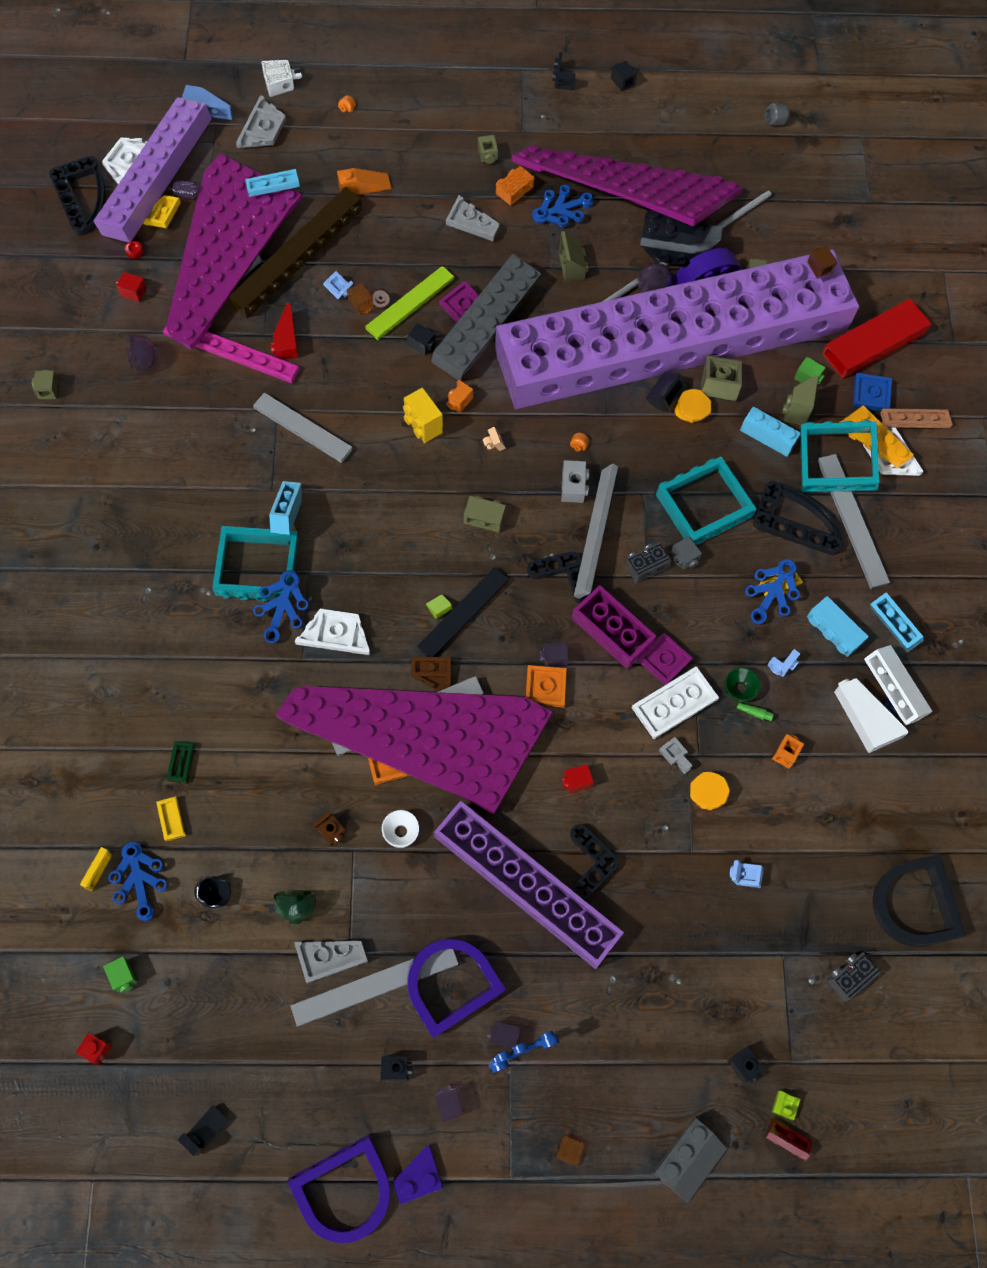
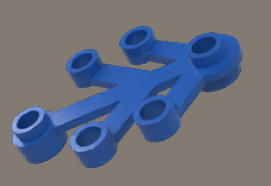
M562 185L554 207L548 209L550 202L554 200L555 194L552 190H547L544 193V201L541 207L533 210L532 218L537 224H544L548 221L559 225L561 228H565L568 226V218L578 223L582 222L584 218L582 211L572 212L569 209L578 206L585 209L591 208L594 198L590 193L586 192L579 199L563 204L565 198L570 193V187ZM554 214H558V215H561V216L558 218V217H555V216H553V215H554Z
M784 559L775 568L759 569L755 572L754 578L757 581H763L766 577L778 575L774 582L757 586L749 585L745 589L747 597H754L757 593L769 591L760 607L752 611L750 619L754 624L759 625L766 620V610L775 595L779 605L778 614L781 617H786L790 613V608L787 606L782 588L785 579L789 588L787 593L788 599L795 601L799 598L800 592L796 589L793 578L797 567L792 560ZM788 566L790 568V571L785 572L783 570V567ZM762 572L764 577L759 578L757 573ZM748 588H752L754 590V594H749L747 591ZM792 591L796 592V598L791 597L790 593ZM781 608H786L787 613H781ZM755 614H759L761 616V620H756L754 617Z
M288 570L283 572L280 581L268 587L263 586L259 590L260 596L267 598L272 592L283 588L279 597L262 605H256L253 608V613L256 616H262L266 611L276 607L270 628L264 631V639L269 643H275L279 639L278 627L284 609L290 618V625L293 628L297 629L302 625V620L297 617L288 599L291 590L297 600V608L305 610L308 607L307 600L303 598L298 588L300 578L295 571ZM288 576L293 577L291 584L286 582ZM262 589H268L269 594L263 596L261 594ZM300 601H305L306 606L304 608L299 607ZM257 607L263 609L261 614H256L255 609ZM294 619H298L300 621V624L298 626H294L292 624ZM270 631H273L275 633V637L273 639L268 638V633Z
M130 842L123 847L121 852L123 860L116 871H112L109 874L108 879L112 884L117 885L121 883L122 875L129 865L132 872L120 891H116L113 894L112 899L118 905L124 904L128 893L133 885H135L139 903L136 914L140 920L147 922L153 919L155 910L147 902L143 881L153 886L158 892H165L168 884L164 879H157L140 869L139 861L150 866L153 872L158 873L162 871L163 863L159 859H152L143 854V849L138 843ZM130 849H135L133 855L128 854ZM155 863H160V867L158 869L153 868V865ZM118 874V880L112 881V877ZM160 882H164L162 889L157 887ZM119 894L123 895V899L121 901L116 900V897ZM144 908L148 909V913L146 915L141 914V911Z
M552 1030L541 1035L540 1038L535 1040L536 1043L533 1045L530 1043L516 1045L512 1047L514 1051L512 1055H509L508 1051L502 1052L491 1059L492 1064L488 1065L489 1069L492 1068L493 1073L509 1067V1060L524 1055L540 1046H543V1049H547L560 1043L558 1036Z

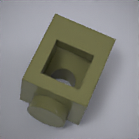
M494 135L478 137L477 149L481 162L491 164L498 160V149Z

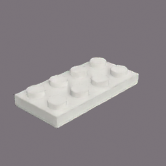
M694 667L632 705V709L652 738L656 739L711 705L719 697L699 669Z

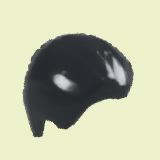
M216 876L201 878L194 889V896L198 903L210 909L226 906L232 893L230 884Z

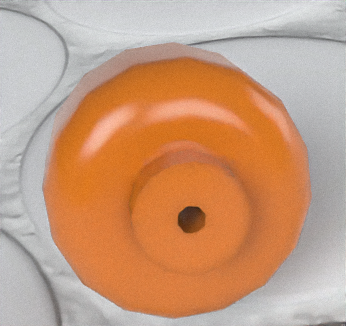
M344 96L338 102V107L342 112H352L356 107V102L351 96Z
M576 433L571 439L570 446L577 452L580 450L585 451L589 445V438L584 433Z

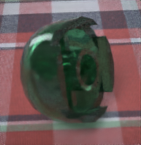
M292 890L290 893H286V891L274 893L275 911L282 919L289 920V924H300L301 920L308 918L315 909L316 893H313V891Z

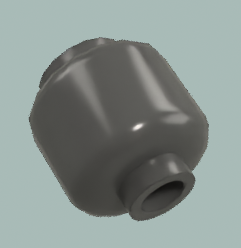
M772 103L764 112V118L771 126H782L790 117V111L787 105L783 103Z

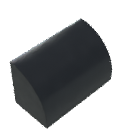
M664 373L647 395L646 400L655 408L670 412L688 386L680 373Z

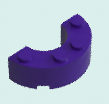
M717 248L703 252L689 260L690 264L686 268L682 266L672 282L674 285H679L743 269L732 251L729 252L727 248Z

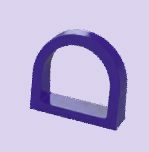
M441 939L426 945L412 960L407 974L409 999L432 1038L506 990L485 956L476 947L457 939ZM445 949L463 951L476 962L489 983V987L435 1022L418 992L419 971L424 962L438 951Z
M369 1134L288 1178V1185L304 1220L314 1233L325 1240L334 1243L358 1241L373 1232L386 1214L390 1198L389 1182L384 1166ZM364 1152L379 1185V1195L375 1209L358 1226L348 1229L331 1227L316 1215L303 1185Z

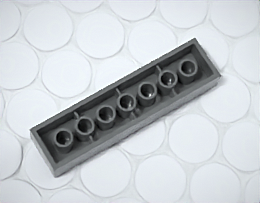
M512 254L435 349L431 362L456 380L461 381L496 337V326L506 324L538 284L541 273Z

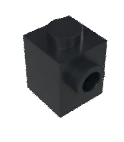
M625 60L612 67L611 80L622 92L635 85L637 73L633 66Z
M419 323L407 335L408 346L424 355L429 350L432 351L436 345L435 333L430 328H425Z
M749 1047L743 1048L727 1060L743 1083L750 1081L752 1084L761 1077L759 1072L764 1069Z
M381 1056V1081H408V1076H412V1062H408V1057Z

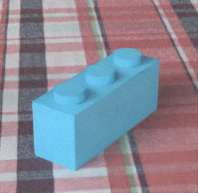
M752 407L740 431L786 457L790 454L801 434L755 407Z
M282 481L269 514L271 533L290 535L302 503L301 483Z
M884 593L870 604L873 612L907 653L923 642L922 634L887 593Z
M828 596L811 609L807 615L809 622L817 627L827 640L832 641L840 653L845 654L847 657L857 650L869 637Z

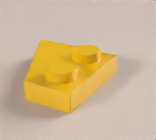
M162 196L154 204L152 211L144 219L143 224L167 228L181 204L179 198Z

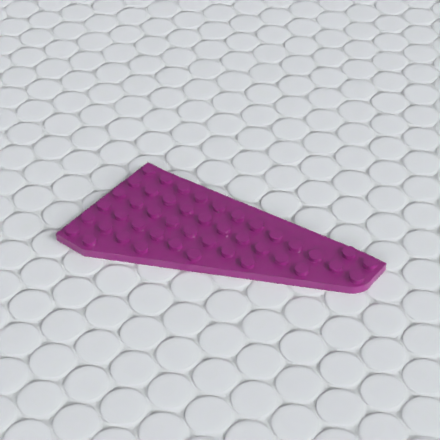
M529 145L528 148L512 155V162L538 172L545 170L620 196L691 226H695L740 195L743 189L736 182L726 181L721 176L711 177L687 173L681 169L675 171L651 167L645 163L634 164L612 160L609 157L598 158L575 154L572 151L562 152L544 149L536 145Z
M221 153L205 169L166 325L171 339L191 350L212 325V320L278 227L303 199L302 194L292 189L249 197L245 179L264 175Z
M302 686L294 689L276 713L278 719L297 729L319 736L464 798L492 814H495L552 715L551 710L526 697L313 686Z

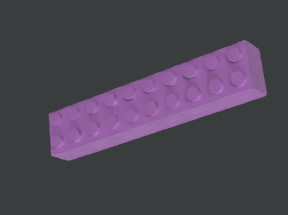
M176 98L94 219V223L102 236L129 243L132 241L144 223V219L148 217L154 204L159 200L212 120L205 103Z
M462 801L455 806L434 831V837L593 968L596 969L624 933Z

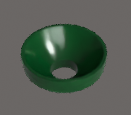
M738 667L727 674L724 682L725 691L731 699L737 702H748L759 693L760 680L751 669ZM738 683L743 684L746 689L745 692L738 693L735 690V685Z

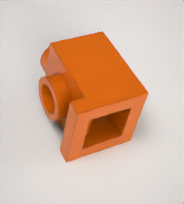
M458 380L457 387L453 388L448 394L446 405L451 410L461 413L473 399V389Z
M786 734L772 760L790 769L804 743L800 742V739L796 736Z

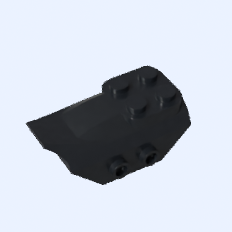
M649 210L645 214L640 246L654 261L688 266L690 264L689 260L711 250L716 243L721 241L722 226L700 223L691 226L654 210Z

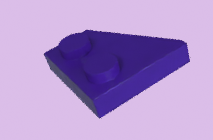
M429 1145L393 1181L400 1205L443 1189Z

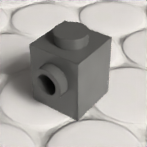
M689 536L673 545L671 551L676 565L681 566L683 570L689 567L692 569L697 566L702 555Z

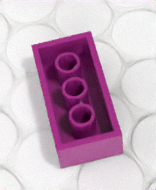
M600 585L572 613L571 619L627 670L656 639V635Z

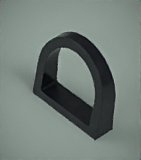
M940 855L902 863L887 871L877 882L873 892L874 914L881 928L895 941L911 947H925L958 940L966 936ZM927 870L947 931L929 935H916L900 928L890 917L886 906V895L891 883L900 875Z

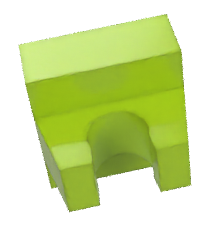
M778 1091L772 1113L792 1121L795 1120L800 1098Z

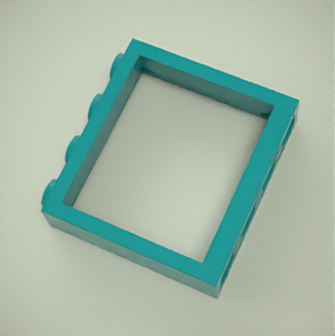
M827 421L818 424L814 422L801 424L802 492L872 491L878 489L877 421H843L842 423ZM870 433L872 477L808 478L807 435Z
M722 457L712 458L700 467L695 466L686 474L681 473L669 482H662L658 486L656 493L657 498L682 537L685 539L689 536L695 545L752 518L756 511V507ZM717 470L742 509L694 532L669 492Z
M222 526L212 587L215 596H221L224 599L236 597L240 600L251 598L258 601L273 600L279 597L283 588L272 592L269 597L263 598L259 594L260 586L221 584L227 541L290 545L287 571H295L299 546L298 531H291L290 535L271 533L270 529ZM288 576L286 582L291 584L293 577ZM262 589L261 594L267 596L269 594L268 589ZM291 590L288 596L289 601H292L293 593Z

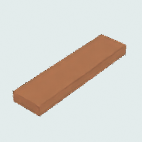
M882 409L880 412L885 427L950 428L953 425L949 410Z

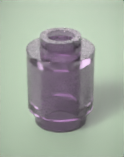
M179 180L173 184V194L178 196V198L195 200L199 194L200 188L196 182Z

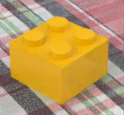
M423 388L404 397V420L414 428L413 431L418 439L421 438L426 443L443 433V415Z

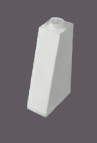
M857 678L851 681L845 679L838 684L839 687L834 693L868 753L898 741L909 733Z

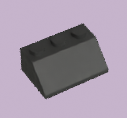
M693 1118L652 1173L688 1203L727 1148L711 1130L697 1118Z

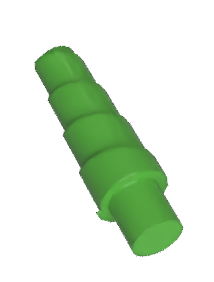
M741 702L737 706V709L747 712L754 717L772 721L774 714L767 712L766 709Z

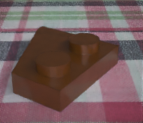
M412 657L411 677L437 691L444 690L451 685V657Z

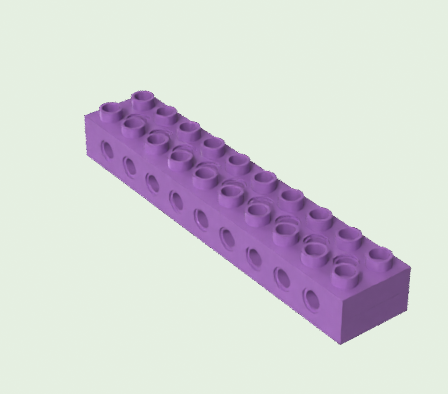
M832 249L830 251L837 261L834 272L818 279L807 263L810 255L498 325L496 326L495 352L514 409H519L655 377L664 373H672L705 365L707 355L731 359L848 331L859 305Z

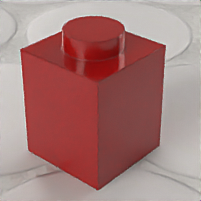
M124 272L121 278L117 280L116 286L120 296L137 302L141 301L147 290L143 278Z
M588 764L564 770L563 777L561 778L563 788L567 789L569 794L592 788L594 783Z
M87 1033L75 1053L93 1064L101 1065L112 1045L94 1034Z

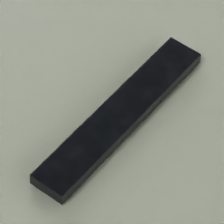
M494 567L417 645V648L427 657H435L508 582V578Z

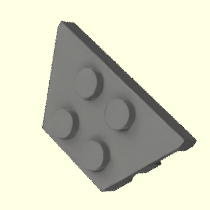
M260 95L236 142L237 148L274 145L286 121V116L281 111H278L272 103H267L265 97Z

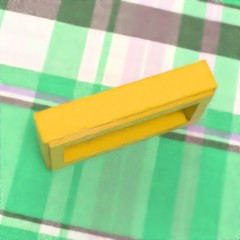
M177 796L157 801L164 840L167 842L185 837L186 833Z
M100 848L80 883L83 888L93 891L113 856L112 853L105 848Z

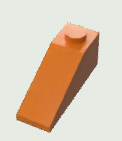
M357 168L337 171L340 192L345 187L356 195L391 189L388 173Z

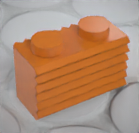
M521 166L512 169L508 176L504 179H499L496 183V195L511 206L533 188L534 176Z

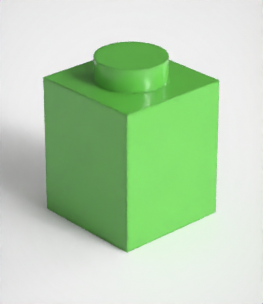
M806 357L798 368L794 379L803 383L813 376H818L817 384L819 385L825 376L823 375L825 367Z
M124 956L103 966L114 991L127 992L133 988V984L137 983L129 960Z

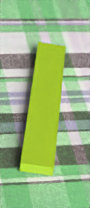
M441 266L367 324L366 330L379 340L454 281V276Z

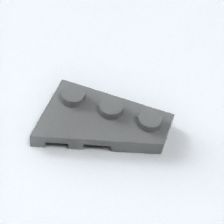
M460 195L457 197L446 219V225L491 241L494 240L500 227L498 222L485 213H480L475 209L474 205L465 202Z
M361 941L294 942L307 984L368 962Z

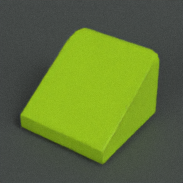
M443 595L426 603L435 619L452 611L451 603Z

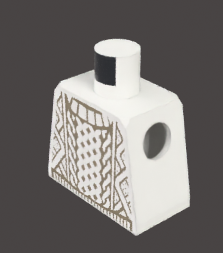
M287 60L261 61L269 97L293 90V80L302 78L300 68L290 69Z

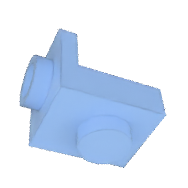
M335 271L323 285L339 299L342 295L346 297L352 291L350 287L353 285V282L350 281L348 283Z
M794 649L784 663L773 657L768 667H770L774 674L784 677L789 669L793 671L799 661L796 659L800 653Z
M734 860V866L730 868V877L736 885L761 888L764 868L761 865L743 864L739 860Z

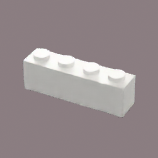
M891 645L875 650L864 659L905 726L917 722L933 712Z

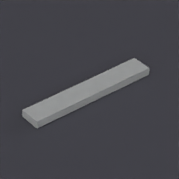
M263 393L253 405L255 410L340 463L352 451V446L266 393Z

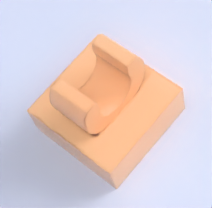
M495 427L488 429L490 436L483 439L484 445L487 446L488 450L494 447L499 452L506 449Z

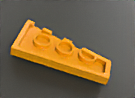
M864 406L839 422L877 421L879 456L897 468L906 464L914 456ZM847 433L849 434L848 437L853 440H859L865 444L864 447L871 450L870 433Z

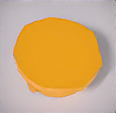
M686 390L681 394L674 411L676 416L690 423L698 422L711 413V401L701 390Z
M712 772L701 773L690 785L691 799L699 807L707 810L716 809L724 805L730 792L724 777Z

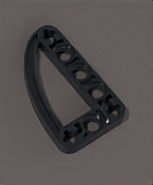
M87 156L54 167L49 172L73 232L78 236L86 235L95 229L94 219L106 203L103 175L97 159L93 156ZM73 168L79 169L75 173L70 172ZM95 174L97 184L96 205L89 219L85 220L69 182ZM57 175H60L62 180L58 181ZM62 186L68 187L65 191L59 190ZM67 199H73L71 203H65ZM72 212H79L77 216H70ZM78 222H80V224H81V226H82L81 228H78V226H77V223H78Z
M769 481L765 485L753 519V526L757 530L828 555L839 553L843 545V535L839 525L828 511L810 497L776 481ZM771 488H774V493L772 497H770L769 494ZM782 495L808 509L826 525L831 535L773 515L779 496ZM768 502L772 505V508L765 509L762 503ZM761 518L764 519L763 524L760 523ZM775 524H782L784 530L778 531L775 528ZM799 530L802 533V536L796 537L793 535L792 531ZM817 536L820 542L813 543L810 537ZM831 543H834V544H835V545H834V546H835L834 549L831 548Z

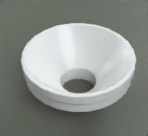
M397 810L390 813L384 819L382 834L386 842L391 846L397 848L408 847L418 837L419 824L412 813ZM404 826L407 829V834L404 837L396 836L395 829L397 827Z

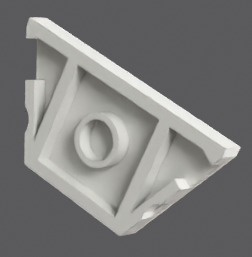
M120 138L103 159L104 167L117 184L120 183L147 141H143L142 138Z
M886 427L906 448H908V446L906 445V443L904 442V440L902 439V437L900 436L899 432L895 427ZM865 447L866 451L871 457V450ZM878 453V467L881 474L919 476L923 473L914 456L906 464L897 468L880 457Z
M319 609L314 619L306 625L304 632L295 639L297 645L370 655L358 614Z

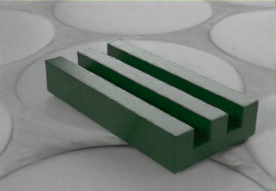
M174 741L166 778L168 782L175 781L188 784L195 750L194 743ZM179 746H181L182 749L177 768L176 776H173ZM189 747L184 774L181 777L186 749Z

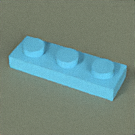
M296 169L245 179L249 197L300 187Z

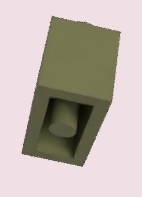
M470 496L464 512L463 523L499 533L505 516L506 505L499 501L485 500L480 496Z

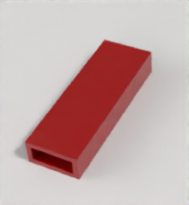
M908 299L827 343L822 354L841 378L845 379L925 335L931 323L919 310L918 306L911 299Z

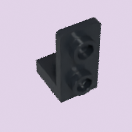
M559 52V58H555L554 68L557 71L553 70L552 81H555V88L574 91L576 73L560 72L563 52Z
M211 1106L188 1133H183L178 1138V1141L193 1156H198L226 1125L228 1118L215 1106Z

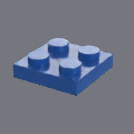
M856 373L852 407L860 408L864 406L869 410L876 411L890 409L892 378Z

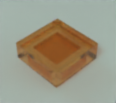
M563 1136L556 1158L577 1167L584 1144Z

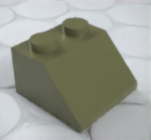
M563 231L560 237L559 258L564 282L584 280L586 272H588V262L584 260L585 248L581 246L579 239Z
M707 355L701 381V391L708 397L736 401L742 386V361Z
M813 376L797 385L792 393L788 394L786 403H784L782 408L784 422L799 425L807 422L814 407L818 376Z

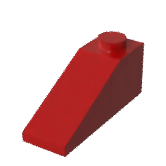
M290 303L286 304L273 334L274 343H270L272 354H275L276 358L282 360L298 358Z

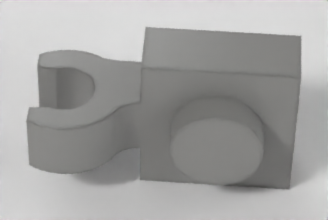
M676 737L660 747V753L671 766L677 763L684 774L691 770V763L684 757L688 752Z

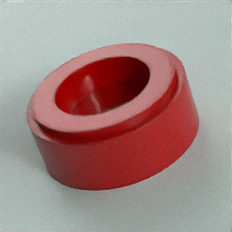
M131 241L125 246V251L129 258L137 259L143 255L144 250L140 242Z

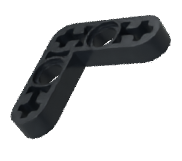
M566 552L534 560L528 564L527 574L531 579H541L566 573L574 596L577 582L572 579V576L579 574L581 558L576 552ZM569 558H572V560L575 561V564L569 562ZM557 562L559 567L551 569L549 563ZM533 567L539 569V573L532 571ZM574 597L575 601L579 604L585 599L583 597L580 599Z
M578 824L571 829L570 839L595 864L576 882L572 891L577 894L576 888L582 889L586 884L583 882L585 880L589 886L593 887L592 890L590 887L585 890L584 894L586 896H579L586 901L616 870L619 861L617 856L587 827ZM576 830L578 832L582 830L584 832L583 837L586 840L588 837L591 838L585 846L582 845L585 841L581 837L578 839L575 837ZM590 844H597L600 848L599 853L592 854L588 849ZM604 859H612L614 867L608 866L603 872L600 868L606 863ZM592 872L599 873L601 880L598 883H593L590 880L589 875Z

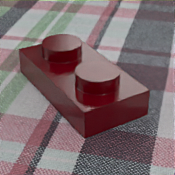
M772 1118L768 1126L766 1138L806 1161L810 1156L813 1140Z

